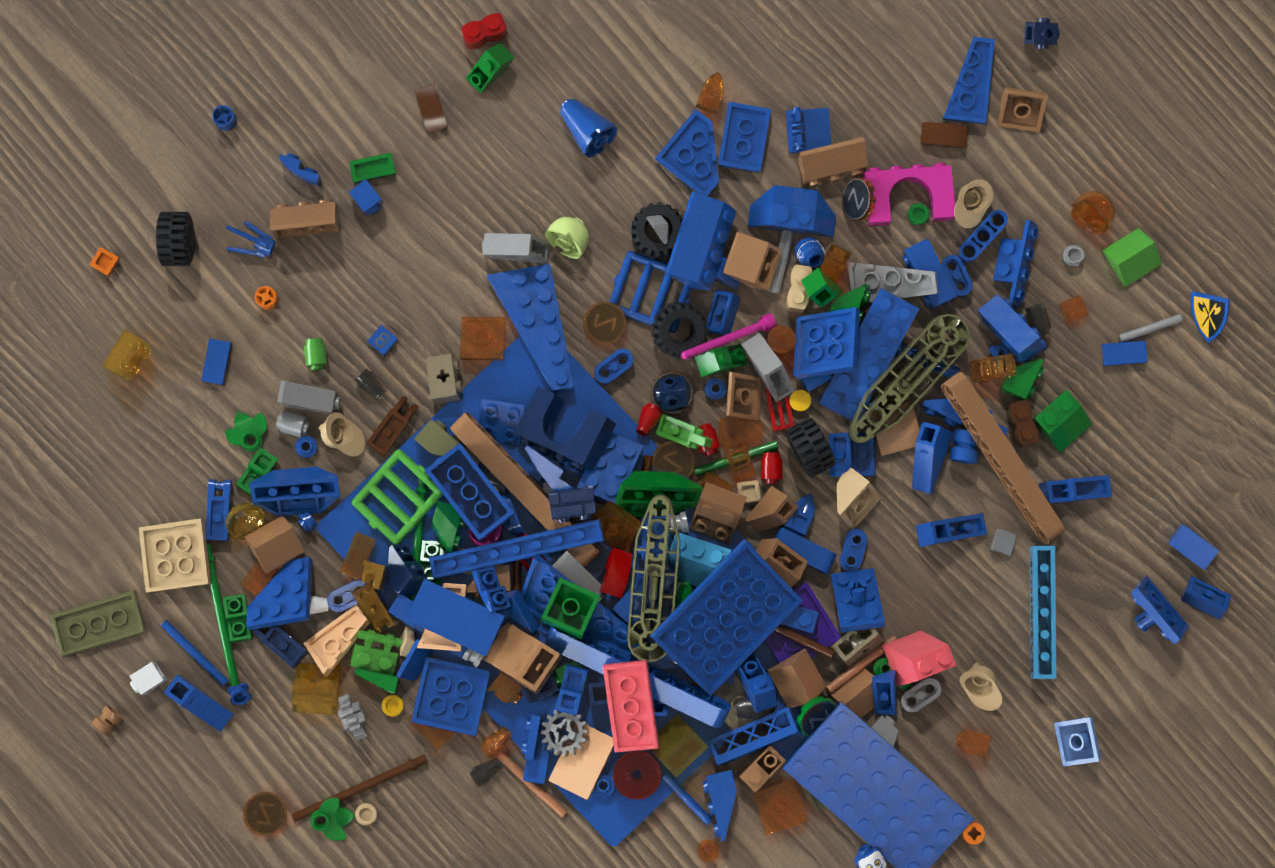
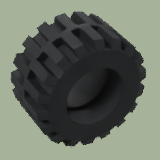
M657 202V205L650 203L648 207H642L640 212L634 216V221H632L631 235L635 248L641 251L642 255L649 256L652 259L659 258V260H664L665 257L670 258L683 220L682 215H679V211L676 208H671L669 204L662 205V202ZM661 215L671 227V236L668 238L667 244L653 242L646 236L645 230L649 224L646 217Z
M161 212L159 214L156 224V250L158 260L162 266H190L194 255V226L189 212Z
M675 302V304H667L666 308L662 307L659 310L660 313L658 315L655 314V322L651 324V328H653L651 335L654 338L655 345L667 355L680 358L683 351L707 342L706 334L709 333V328L706 325L708 322L707 319H704V314L697 310L696 307ZM677 318L687 319L691 326L689 337L681 343L673 342L669 336V327Z
M809 417L786 429V437L802 469L809 477L813 478L835 466V457L820 427L812 418Z

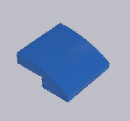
M829 433V445L835 457V466L830 468V477H841L850 468H853L863 477L876 476L875 437L864 443H856L849 438L848 433Z

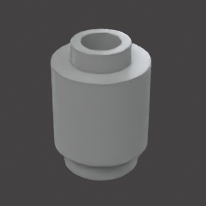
M287 411L285 413L280 412L276 422V429L280 430L281 433L301 438L303 434H307L310 422L307 421L306 416Z

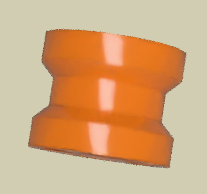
M263 286L256 291L255 301L261 308L270 310L278 304V294L273 288Z
M971 822L961 835L964 841L976 845L984 840L985 829L979 823Z

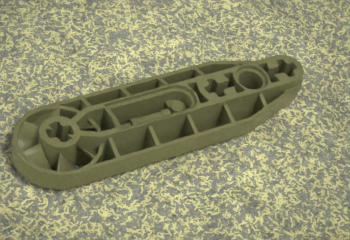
M952 314L936 316L864 393L848 428V436L852 441L856 443L867 442L898 424L966 349L969 344L970 332L963 319ZM945 332H950V334L948 335L950 337V340H945ZM924 333L926 342L921 338ZM919 341L923 346L912 358L909 357L906 353ZM939 343L940 347L935 350L934 347ZM953 345L954 354H950L948 346ZM929 349L936 354L934 357L928 352ZM923 356L924 360L921 363H918L916 367L903 379L905 374ZM904 357L908 362L896 374L892 369ZM943 357H952L948 363L943 359ZM928 360L930 363L920 372V374L909 385L908 383L918 373V371L923 368V364ZM941 362L944 367L932 379L929 373ZM890 373L893 379L881 390L877 385ZM926 378L930 383L918 395L914 389ZM875 389L879 394L866 406L865 402L868 395ZM912 394L915 399L903 411L899 406ZM886 396H892L890 399L892 401L891 404H885L888 401ZM873 410H876L879 414L875 422H872L870 419V413ZM897 410L900 416L894 422L886 425L884 422ZM857 428L862 429V436H856L858 434Z
M657 495L650 501L635 538L627 639L628 647L632 654L639 660H648V662L658 661L667 654L655 641L651 645L647 644L648 641H645V638L652 634L664 622L663 620L668 618L663 616L664 599L673 598L672 612L676 608L681 539L672 502L665 495ZM660 500L666 505V508L661 513V516H666V519H654V515H659V508L655 505L660 503ZM649 514L648 526H644ZM671 515H672V520H673L674 528H670V525H671ZM656 522L664 525L665 531L663 534L655 533L653 527ZM642 529H648L646 548L638 547ZM670 531H675L677 551L668 550ZM652 538H664V541L659 542V549L663 550V553H660L658 556H656L655 552H652V549L657 546V540L652 541ZM638 551H646L645 570H636ZM668 553L677 554L675 573L667 572ZM636 573L644 574L643 592H635ZM649 576H654L652 577V588L650 595V599L652 600L651 608H647ZM666 576H675L673 595L665 594ZM658 577H661L659 608H654L655 600H657ZM634 595L642 596L641 614H633ZM647 613L658 614V617H646ZM632 617L641 618L632 626ZM650 620H653V629H649ZM636 627L643 633L640 635L633 629ZM640 644V646L633 648L634 645Z

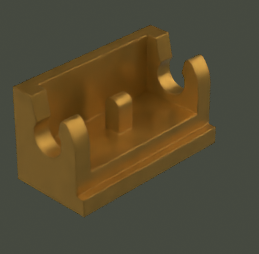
M364 560L363 565L365 566L362 582L369 583L373 581V588L384 591L388 567Z
M372 582L352 592L366 618L377 633H380L382 631L381 628L385 625L389 628L395 625L387 607L376 589L373 588Z

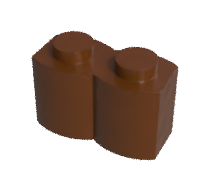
M1022 400L1007 406L1006 416L1008 422L1013 427L1012 435L1015 444L1022 448L1037 443L1039 433L1032 421V409L1026 400Z

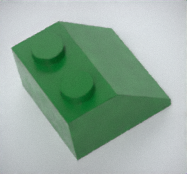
M1068 390L1062 392L1032 419L1037 429L1059 453L1092 425L1083 407Z
M559 578L541 617V622L582 640L600 595Z

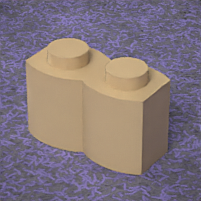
M795 265L789 278L790 290L786 298L787 311L798 313L805 311L809 296L801 280L812 273L811 267Z

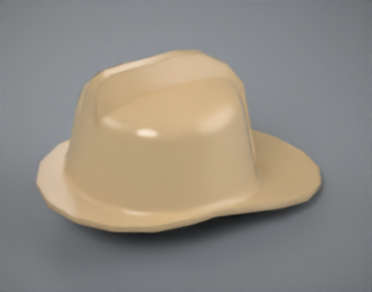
M976 179L959 190L954 207V216L960 226L973 228L981 221L993 200V189L987 181Z
M334 412L330 414L324 424L318 428L325 445L337 448L348 456L356 457L365 448V438L362 431L341 413Z
M977 662L969 671L964 672L960 676V684L975 706L986 711L995 710L1000 707L1003 697L996 685L995 674L990 668L981 666Z

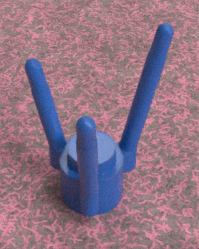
M246 220L244 224L259 234L258 238L226 225L225 228L255 242L254 248L257 249V251L227 247V251L255 255L264 258L265 255L271 256L276 241L272 240V236L265 234Z

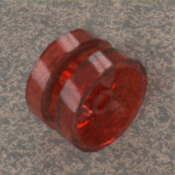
M641 750L629 751L618 758L613 768L612 778L615 787L622 795L629 799L640 800L649 797L657 790L661 781V770L659 763L653 755ZM635 770H639L641 773V777L638 779L633 777Z

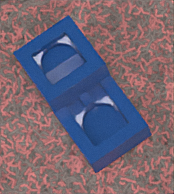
M570 664L566 665L555 710L577 715L588 669Z

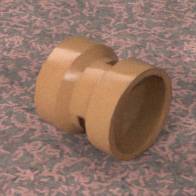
M106 705L102 709V714L99 717H95L92 724L103 734L109 736L113 731V727L119 724L123 718L113 708Z

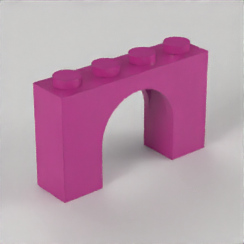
M935 163L933 167H924L923 164L912 165L909 169H903V166L890 167V170L882 171L881 168L876 167L870 168L868 172L864 173V182L869 190V205L866 211L868 227L884 226L891 223L890 191L894 186L905 181L916 182L928 192L932 222L952 221L955 219L952 165L946 166V163Z

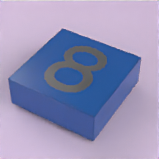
M381 325L367 342L385 356L398 339Z

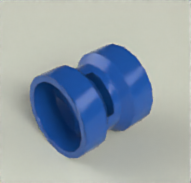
M220 105L214 109L212 118L221 130L228 131L235 127L237 118L230 107Z

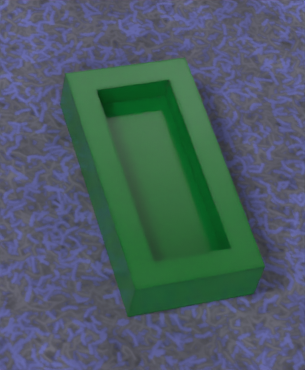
M392 153L349 161L354 184L361 183L365 179L371 181L396 175Z

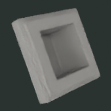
M661 215L646 217L657 236L664 244H667L668 223Z
M996 528L989 550L1011 556L1017 535Z

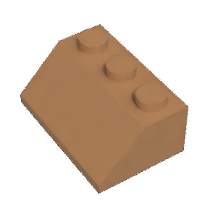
M864 137L800 152L798 165L804 186L816 187L826 180L831 182L840 181L843 179V176L850 174L852 177L863 175L864 171L868 168Z
M331 199L320 200L319 204L300 202L297 203L298 206L289 207L288 204H280L275 209L270 210V231L276 238L340 231L338 205L336 202H332Z

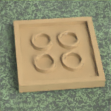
M204 519L139 527L146 593L211 584Z

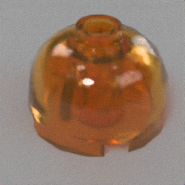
M1097 191L1083 193L1071 205L1073 208L1071 216L1074 221L1084 230L1086 226L1092 229L1091 233L1093 234L1106 232L1115 217V207L1106 194Z

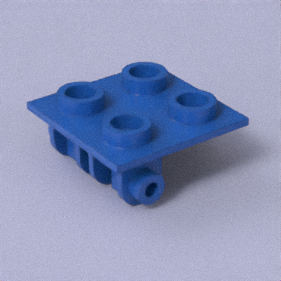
M794 107L793 110L786 111L789 153H800L831 145L829 108L801 110V107Z
M482 398L479 424L498 443L520 446L521 437L514 432L525 413V405Z

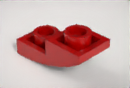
M614 547L611 548L604 567L607 571L600 587L601 592L622 598L631 569L632 553Z

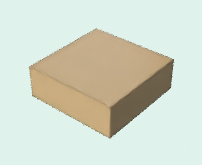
M758 480L736 483L738 494L747 497L745 504L757 503L761 500Z
M409 625L405 626L400 637L402 639L401 647H399L400 656L407 657L415 642L414 628Z

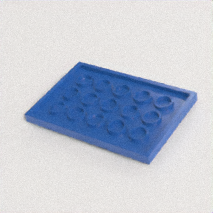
M743 539L650 637L711 696L803 600Z

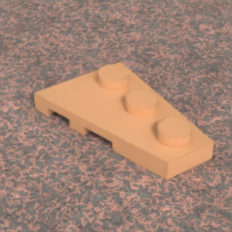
M443 584V588L466 598L467 585ZM427 629L424 630L417 648L462 651V645Z

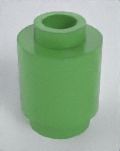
M322 338L305 340L306 367H311V371L323 370L324 366L328 365L326 344L323 343Z

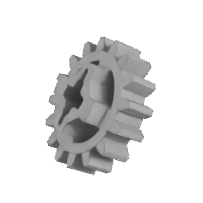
M349 693L338 697L341 708L338 710V715L347 733L352 732L357 741L368 737L365 729L368 720L359 701L354 703Z
M554 710L555 716L547 715L549 722H542V725L546 727V730L540 731V734L546 735L542 743H549L547 750L555 749V755H559L561 751L564 757L568 756V751L572 755H576L575 749L583 750L581 743L588 742L584 738L585 734H589L588 730H584L588 723L586 721L581 722L583 718L581 714L575 716ZM565 718L563 719V722L557 725L555 724V722L559 719ZM575 722L578 726L579 733H576V730L574 728ZM561 730H567L569 732L568 736L563 735ZM551 731H552V732L554 733V735H555V738H556V739H555V742H554L553 739H552ZM575 741L571 746L565 747L568 742Z

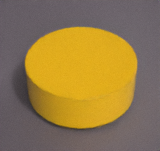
M805 390L794 391L789 398L790 406L797 412L807 410L811 404L809 393Z
M389 695L382 701V710L387 716H398L404 709V702L397 695Z

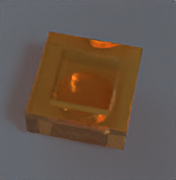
M1081 295L1059 304L1067 324L1089 315Z

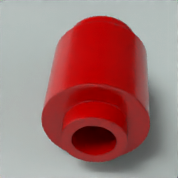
M711 423L698 426L704 430L703 436L713 439L711 448L699 445L700 454H705V457L717 454V449L721 447L715 428H712Z
M763 453V458L761 459V480H765V484H778V480H783V459L780 458V453Z

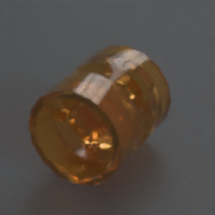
M779 325L770 330L766 342L777 357H784L792 351L796 342V336L791 328Z

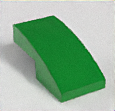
M260 447L248 463L245 472L237 481L236 487L251 496L250 482L271 472L278 462V458Z

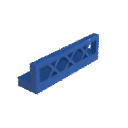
M787 707L710 739L708 743L717 765L723 766L802 732L794 720L790 707ZM786 714L790 726L783 729L775 726L778 717ZM762 723L770 726L768 734L763 737L755 734L758 725ZM745 732L750 734L747 744L740 745L735 742L738 733ZM721 740L729 742L730 745L727 752L719 755L715 743Z

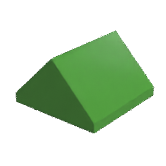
M1139 228L1102 250V253L1125 287L1162 264L1155 242Z

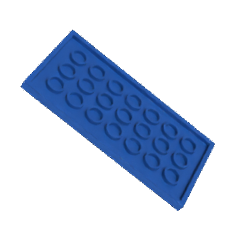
M842 701L782 766L788 774L872 847H879L884 857L896 868H930L974 820L972 815Z

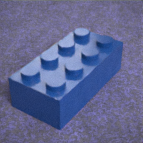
M460 443L425 469L429 477L480 542L515 515Z

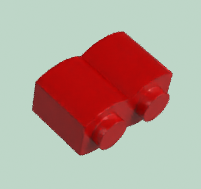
M501 13L490 14L483 18L482 21H471L461 28L468 49H477L484 46L487 42L499 41L508 34Z

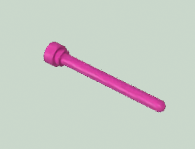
M771 313L761 316V319L755 324L683 351L681 357L686 360L755 332H770L777 328L776 320Z

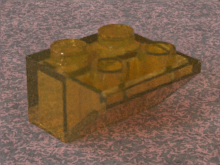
M124 329L102 367L129 382L130 378L134 379L137 375L140 362L146 360L149 356L151 345Z
M299 663L296 668L291 693L293 712L337 715L338 697H340L341 665H336L328 677H326L316 663Z
M677 714L658 732L660 747L650 750L677 778L708 746Z

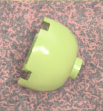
M561 217L555 220L545 233L550 245L554 249L556 246L562 248L564 251L561 254L569 258L578 259L585 252L589 244V233L585 223L579 218Z

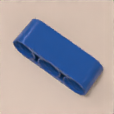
M994 210L962 244L957 256L961 258L964 264H970L975 261L1008 223L1007 214L1002 210ZM992 217H999L1002 220V225H994ZM984 232L988 237V241H980L977 234ZM970 248L974 253L973 257H966L963 254V249Z
M779 528L775 538L807 560V566L828 575L837 554L785 528Z

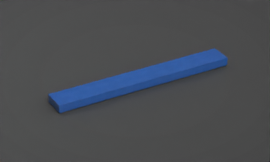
M597 519L429 557L433 579L534 557L536 553L543 555L605 541L601 520Z

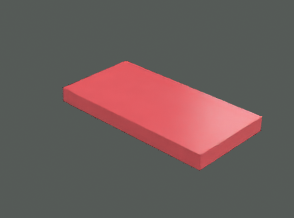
M648 660L604 664L603 673L615 753L658 749L660 746Z

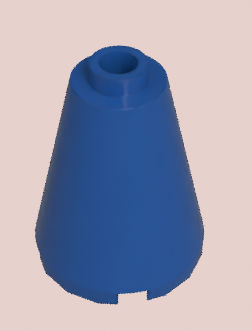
M568 99L561 105L560 114L581 152L586 157L590 158L598 155L604 150L602 146L606 142L609 145L613 142L618 132L614 123L577 99Z

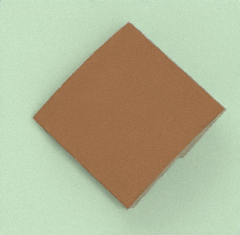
M911 400L902 402L899 407L904 411L910 405ZM914 408L898 424L876 436L881 456L915 447L920 430ZM873 410L870 413V419L872 422L877 421L879 414L876 410ZM895 410L884 423L888 425L894 422L900 416V413Z

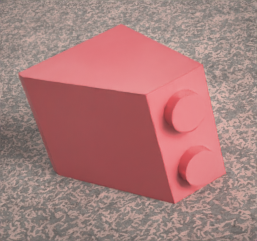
M921 630L882 645L891 671L896 670L897 686L916 682L957 666L949 645Z

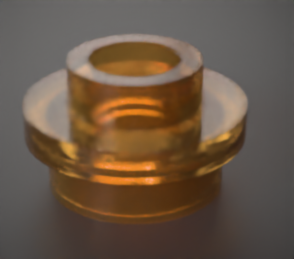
M706 839L699 843L697 854L701 860L711 862L717 858L719 847L713 840ZM706 846L712 848V853L709 855L704 853Z

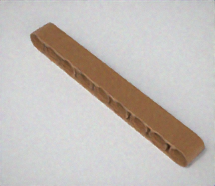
M962 372L956 373L941 385L943 393L1039 540L1045 545H1049L1065 532L1064 525L969 379Z
M465 412L450 427L452 432L548 531L576 524L572 519L564 523H558L557 519L552 520L548 494L469 413ZM596 543L566 549L584 567L601 552Z

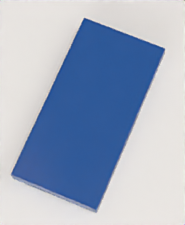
M424 579L406 620L487 657L505 616L495 611L489 612L487 607Z

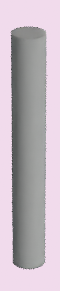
M1178 314L1119 334L1118 338L1121 343L1181 323L1183 320L1181 315Z

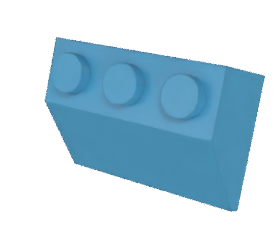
M679 533L681 546L678 580L690 582V585L698 587L732 550ZM676 534L670 547V550L677 551L678 543ZM669 553L670 569L675 572L677 554Z

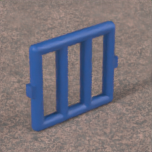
M628 251L620 273L616 275L613 282L615 287L609 302L617 305L623 311L625 317L651 326L655 322V314L658 315L660 313L659 310L663 306L673 277L665 273L650 316L639 313L638 309L653 268L666 272L668 263ZM636 261L644 264L645 267L630 309L617 304L632 262ZM686 285L683 286L678 302L689 304L690 300L688 298L691 288ZM677 318L671 323L669 327L670 333L677 331L681 318Z

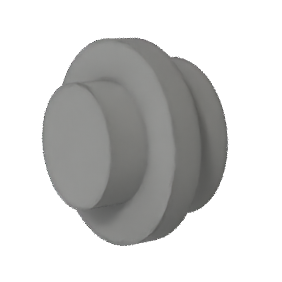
M1070 245L1063 252V260L1068 266L1076 267L1084 261L1085 253L1077 245Z

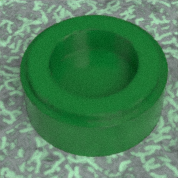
M913 204L907 212V218L915 226L923 225L929 218V210L924 204Z

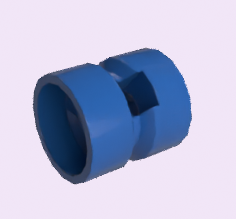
M954 429L952 442L955 446L951 448L949 460L965 464H978L979 451L976 449L978 445L969 431Z

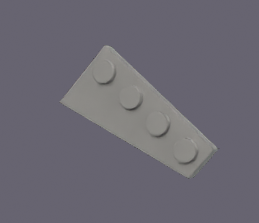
M847 262L851 290L866 283L870 285L869 291L871 296L868 303L874 301L880 288L899 298L939 294L937 272Z

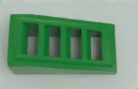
M355 668L354 673L391 694H397L400 678L396 675Z

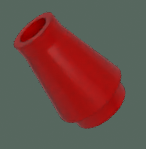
M647 403L646 406L642 407L638 426L635 430L637 434L643 437L648 436L649 432L662 417L660 407L652 403Z

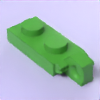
M663 413L655 433L688 448L698 449L699 445L711 448L713 439L703 436L704 430L700 429V427Z

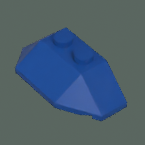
M774 185L750 205L748 227L776 231L788 230L793 233L833 238L836 215L818 190Z
M319 467L273 470L249 484L252 504L260 506L278 517L299 515L305 512L309 514L322 513L340 497L338 475Z

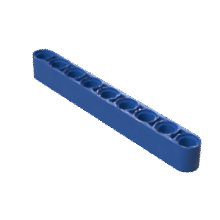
M552 626L544 642L545 645L556 652L603 675L604 664L640 661L638 658L590 635L584 634L581 640ZM648 664L654 699L712 727L721 728L724 725L731 709V705L727 701L713 694L709 696L703 689Z

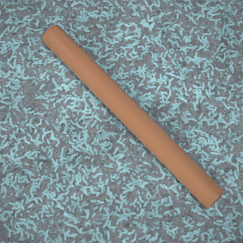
M892 635L825 686L826 691L831 694L884 653L882 645L897 640V638Z
M502 751L497 759L562 818L567 810L539 784L524 781V771Z

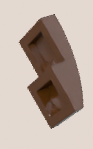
M435 84L414 90L427 133L447 128V122Z
M922 122L920 143L922 145L944 146L945 148H966L969 127L947 123Z

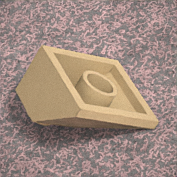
M850 468L841 475L837 483V511L848 527L853 530L879 502L881 497L866 478L853 468Z

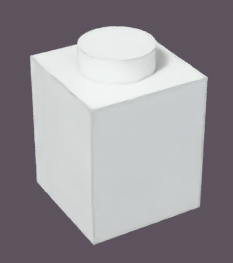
M151 662L130 675L132 680L130 682L131 687L136 693L139 692L141 695L149 693L168 681L156 662Z

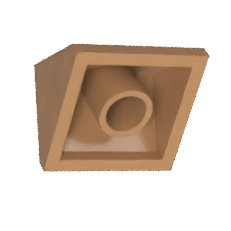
M1005 87L1000 98L997 126L1040 132L1048 93Z
M729 372L725 419L759 421L762 386L760 377Z
M283 516L244 537L266 574L305 553L293 527Z
M806 649L799 651L767 670L786 706L790 708L805 705L811 699L818 697L826 686Z
M864 668L831 694L826 690L825 692L836 705L842 701L862 718L874 708L872 683L874 675Z

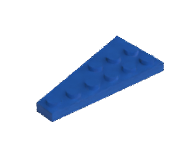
M546 264L486 275L552 393L574 389L551 265Z
M537 553L532 560L521 595L532 615L541 619L559 578L571 583L573 582ZM598 603L585 634L634 656L628 647V626ZM640 644L634 645L633 648L640 646Z

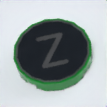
M823 696L811 699L801 708L802 713L800 716H797L798 728L805 736L809 737L837 705L832 699L824 698Z

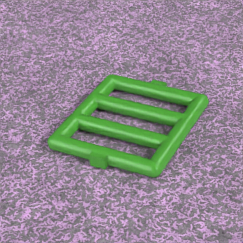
M398 449L352 500V505L370 521L368 524L373 529H378L393 544L399 545L442 497L443 493L429 477L422 465L418 466L407 454ZM399 460L433 491L426 501L391 470ZM384 477L388 478L419 508L411 518L377 487ZM370 493L405 524L397 534L363 503Z

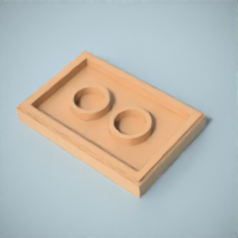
M575 724L576 733H579L578 726ZM587 725L584 727V730H588L589 734H585L584 738L588 742L581 743L583 750L576 748V755H572L568 751L567 757H564L561 753L548 781L589 800L614 749L613 737ZM575 741L568 742L565 747L571 746Z

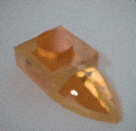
M720 73L713 74L705 81L695 108L716 115L724 90Z

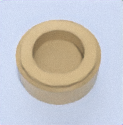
M363 803L357 807L355 817L360 824L370 825L376 821L378 811L373 804Z

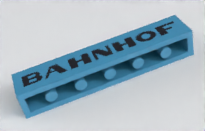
M1055 546L1029 547L1030 679H1056Z

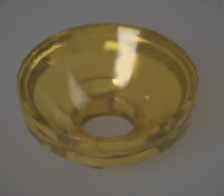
M252 503L239 504L233 507L227 515L225 527L231 537L244 540L245 536L263 526L265 516L262 510ZM245 511L242 518L235 519L238 512Z

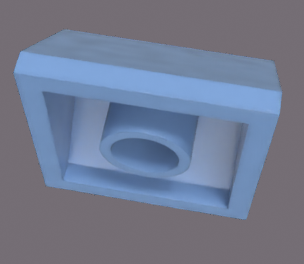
M1082 717L1054 723L1063 766L1101 761L1093 717Z

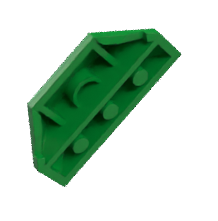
M634 471L620 484L615 502L628 517H644L650 501L657 495H665L670 498L676 515L689 507H696L703 488L701 485L675 472ZM660 500V503L655 505L659 508V515H654V517H666L661 516L662 510L666 508V505Z

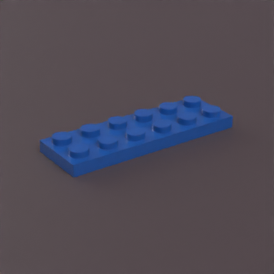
M880 288L859 327L857 370L835 373L819 404L852 421L864 393L888 368L919 308ZM873 389V391L868 395L867 400L865 402L866 406L868 405L871 397L873 396L875 389Z

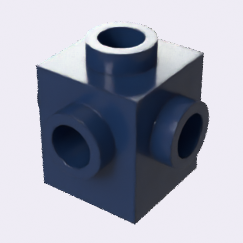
M1037 18V22H1025L1024 44H1036L1037 49H1049V45H1057L1060 35L1058 23H1050V18Z
M684 376L658 380L659 388L655 389L657 402L661 401L662 410L688 406Z

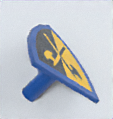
M1191 291V311L1194 322L1201 335L1209 343L1221 333L1226 325L1230 299Z

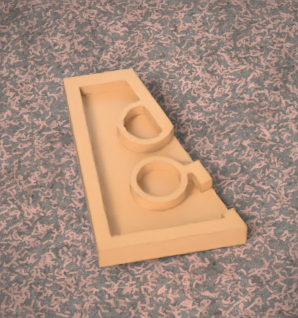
M356 604L303 644L322 673L328 677L358 639V631H364L370 622Z

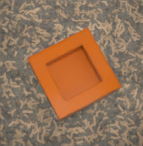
M100 247L89 265L110 277L120 258Z

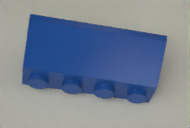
M691 192L665 273L691 289L711 291L737 210L723 201Z

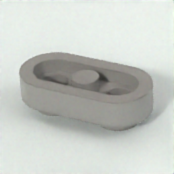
M934 678L922 680L903 693L900 699L902 708L907 712H917L940 695L941 685ZM927 685H932L933 691L931 693L926 692L925 688ZM909 697L915 699V704L912 706L907 702Z

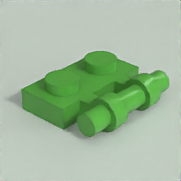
M359 630L357 638L364 639V644H354L350 666L393 675L398 652L391 651V647H401L402 639L394 637L393 634H377L374 630ZM373 642L384 644L382 649L372 647L371 645Z

